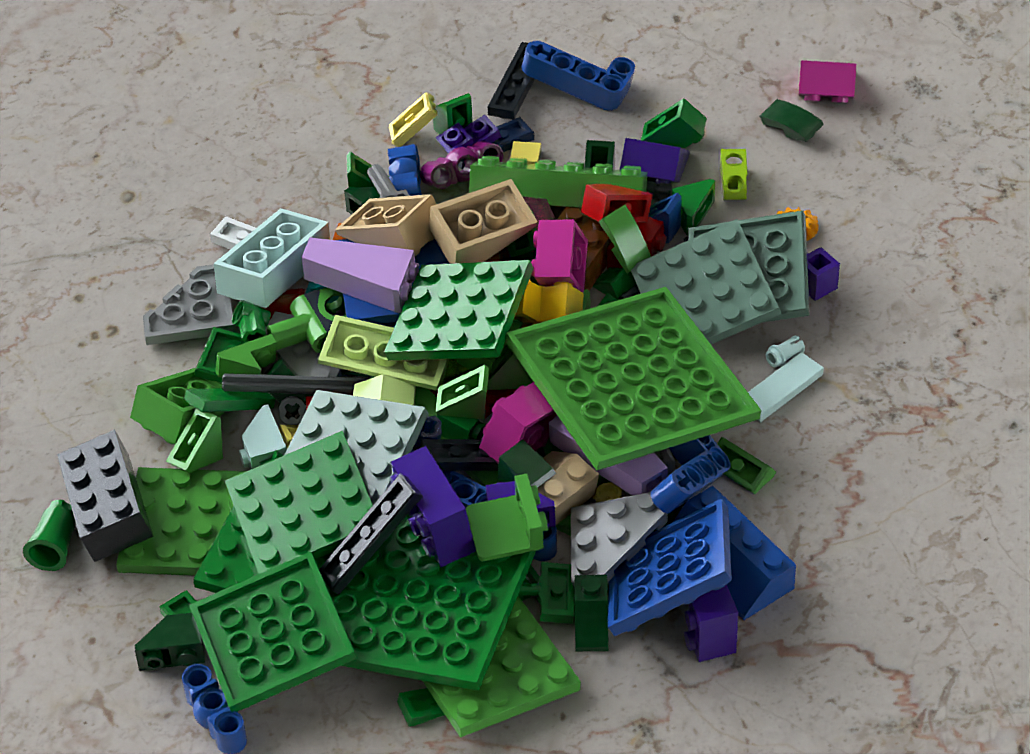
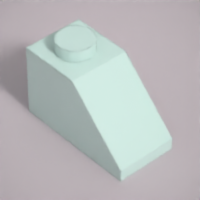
M268 404L261 407L242 435L243 449L239 450V455L243 467H249L250 470L260 466L259 462L271 458L275 450L282 455L287 450Z

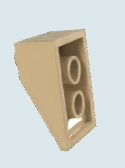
M512 179L430 207L429 230L449 264L484 262L538 226V221Z
M432 194L371 198L338 226L335 231L337 235L355 243L414 250L415 257L427 242L435 239L429 230L430 207L437 204Z

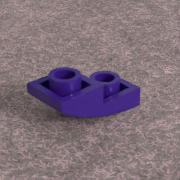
M484 114L464 128L458 122L438 135L436 140L449 153L454 148L472 146L477 141L492 143L502 136L497 127Z

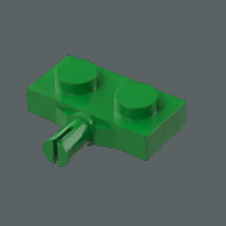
M541 562L538 584L523 582L518 596L537 597L540 605L541 622L572 624L574 619V587L571 583V564Z

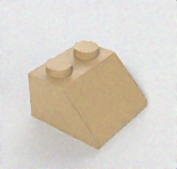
M551 451L543 459L554 469L556 474L537 489L540 494L554 501L557 525L571 514L572 507L583 505L596 494L599 473L578 454Z

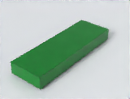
M222 388L186 389L184 397L187 403L201 412L260 410L262 406L267 404L271 409L274 408L276 400L268 393L224 391Z

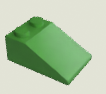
M192 368L138 385L130 418L140 423L144 429L162 436L166 442L176 444L196 409L184 400L186 389L222 388V383L196 377V368ZM226 411L209 412V413L220 417V416H221L224 412H226Z

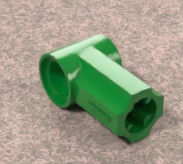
M241 300L238 303L232 316V324L240 328L241 339L244 343L268 335L267 326L270 321L271 312L245 300Z

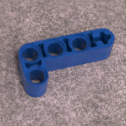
M532 41L527 44L522 63V71L526 75L607 111H612L619 107L630 89L636 68L632 60L618 57L605 70L541 41Z
M710 435L670 447L671 453L682 466L673 471L650 492L651 499L661 511L671 513L689 499L705 490L731 467L729 458Z

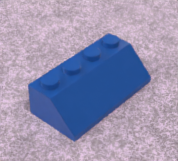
M712 485L689 499L673 522L721 498L723 499L729 513L732 581L726 585L738 610V615L743 620H746L794 589L796 564Z

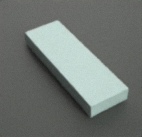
M801 352L748 392L762 410L758 421L761 423L823 375L824 367Z

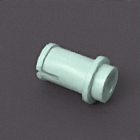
M795 335L779 345H771L765 354L767 362L772 367H782L786 364V361L801 352L804 353V342L800 340L795 343L800 338Z

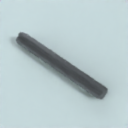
M225 373L222 377V389L232 392L315 394L316 390L352 395L354 384L371 378Z

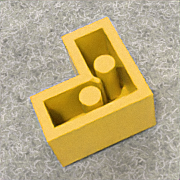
M529 280L514 320L523 322L522 328L583 311L584 293L572 287V284L568 282H556L554 286L545 287Z

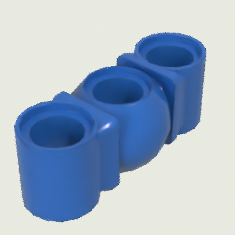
M412 144L388 149L389 179L397 191L407 190L410 196L422 195L420 186V158L417 145Z
M194 664L189 666L182 673V682L187 703L193 707V714L197 723L203 728L209 729L210 736L216 740L217 747L222 753L237 754L241 752L247 744L242 715L237 711L231 712L223 691L219 688L218 681L212 677L211 670L206 665Z

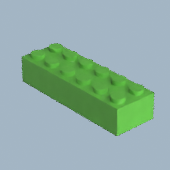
M482 156V158H478V161L470 165L469 193L512 179L527 204L582 208L586 184H611L646 192L648 172H641V167L624 166L622 170H612L613 165L596 164L593 168H584V163L567 162L564 166H556V161L539 160L535 164H527V159L510 158L507 162H499V157Z

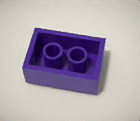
M424 446L391 461L394 475L390 476L391 484L401 473L410 479L423 496L408 513L410 516L408 521L416 537L422 536L423 540L421 542L429 558L434 556L440 567H443L476 552L466 508L427 447Z

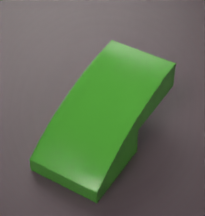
M623 205L599 221L615 246L611 251L626 274L630 273L638 262L651 257L643 235L626 205Z

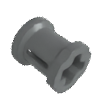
M295 396L286 397L279 404V416L288 425L299 424L306 412L304 402ZM296 403L299 404L298 412L300 415L297 418L293 415L289 418L285 416L287 413L285 405L293 406Z

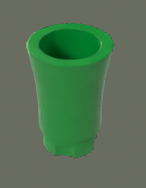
M54 500L43 512L35 531L23 547V555L32 566L46 571H57L65 566L68 547L76 526L71 504L64 500Z

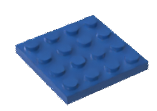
M722 498L662 527L660 530L652 532L645 539L646 544L629 562L624 560L614 570L615 576L609 581L608 628L614 637L624 632H631L640 624L653 618H660L667 614L668 611L682 604L692 603L699 596L711 590L721 589L728 582L732 581L728 507Z

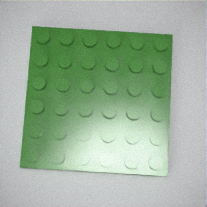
M667 287L506 333V344L596 471L760 419L762 412L760 407Z

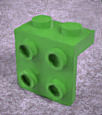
M527 474L514 476L515 495L470 504L466 507L479 560L488 561L544 549L543 532L548 531L547 520L544 511L538 512L536 506L540 504L538 489L536 485H530Z

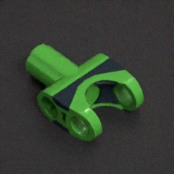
M323 288L294 299L290 305V311L294 317L267 326L268 335L272 334L277 341L276 350L308 340L313 350L321 353L335 317L334 314L344 307L343 293L330 288ZM333 296H339L336 301L327 303Z

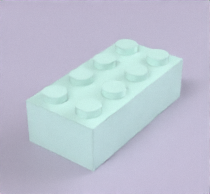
M280 208L214 263L217 294L234 300H245L259 307L267 308L304 276L302 255L309 238L330 240L329 222Z

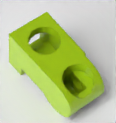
M720 149V176L723 200H746L747 198L746 149ZM730 157H737L742 162L727 164L726 160Z

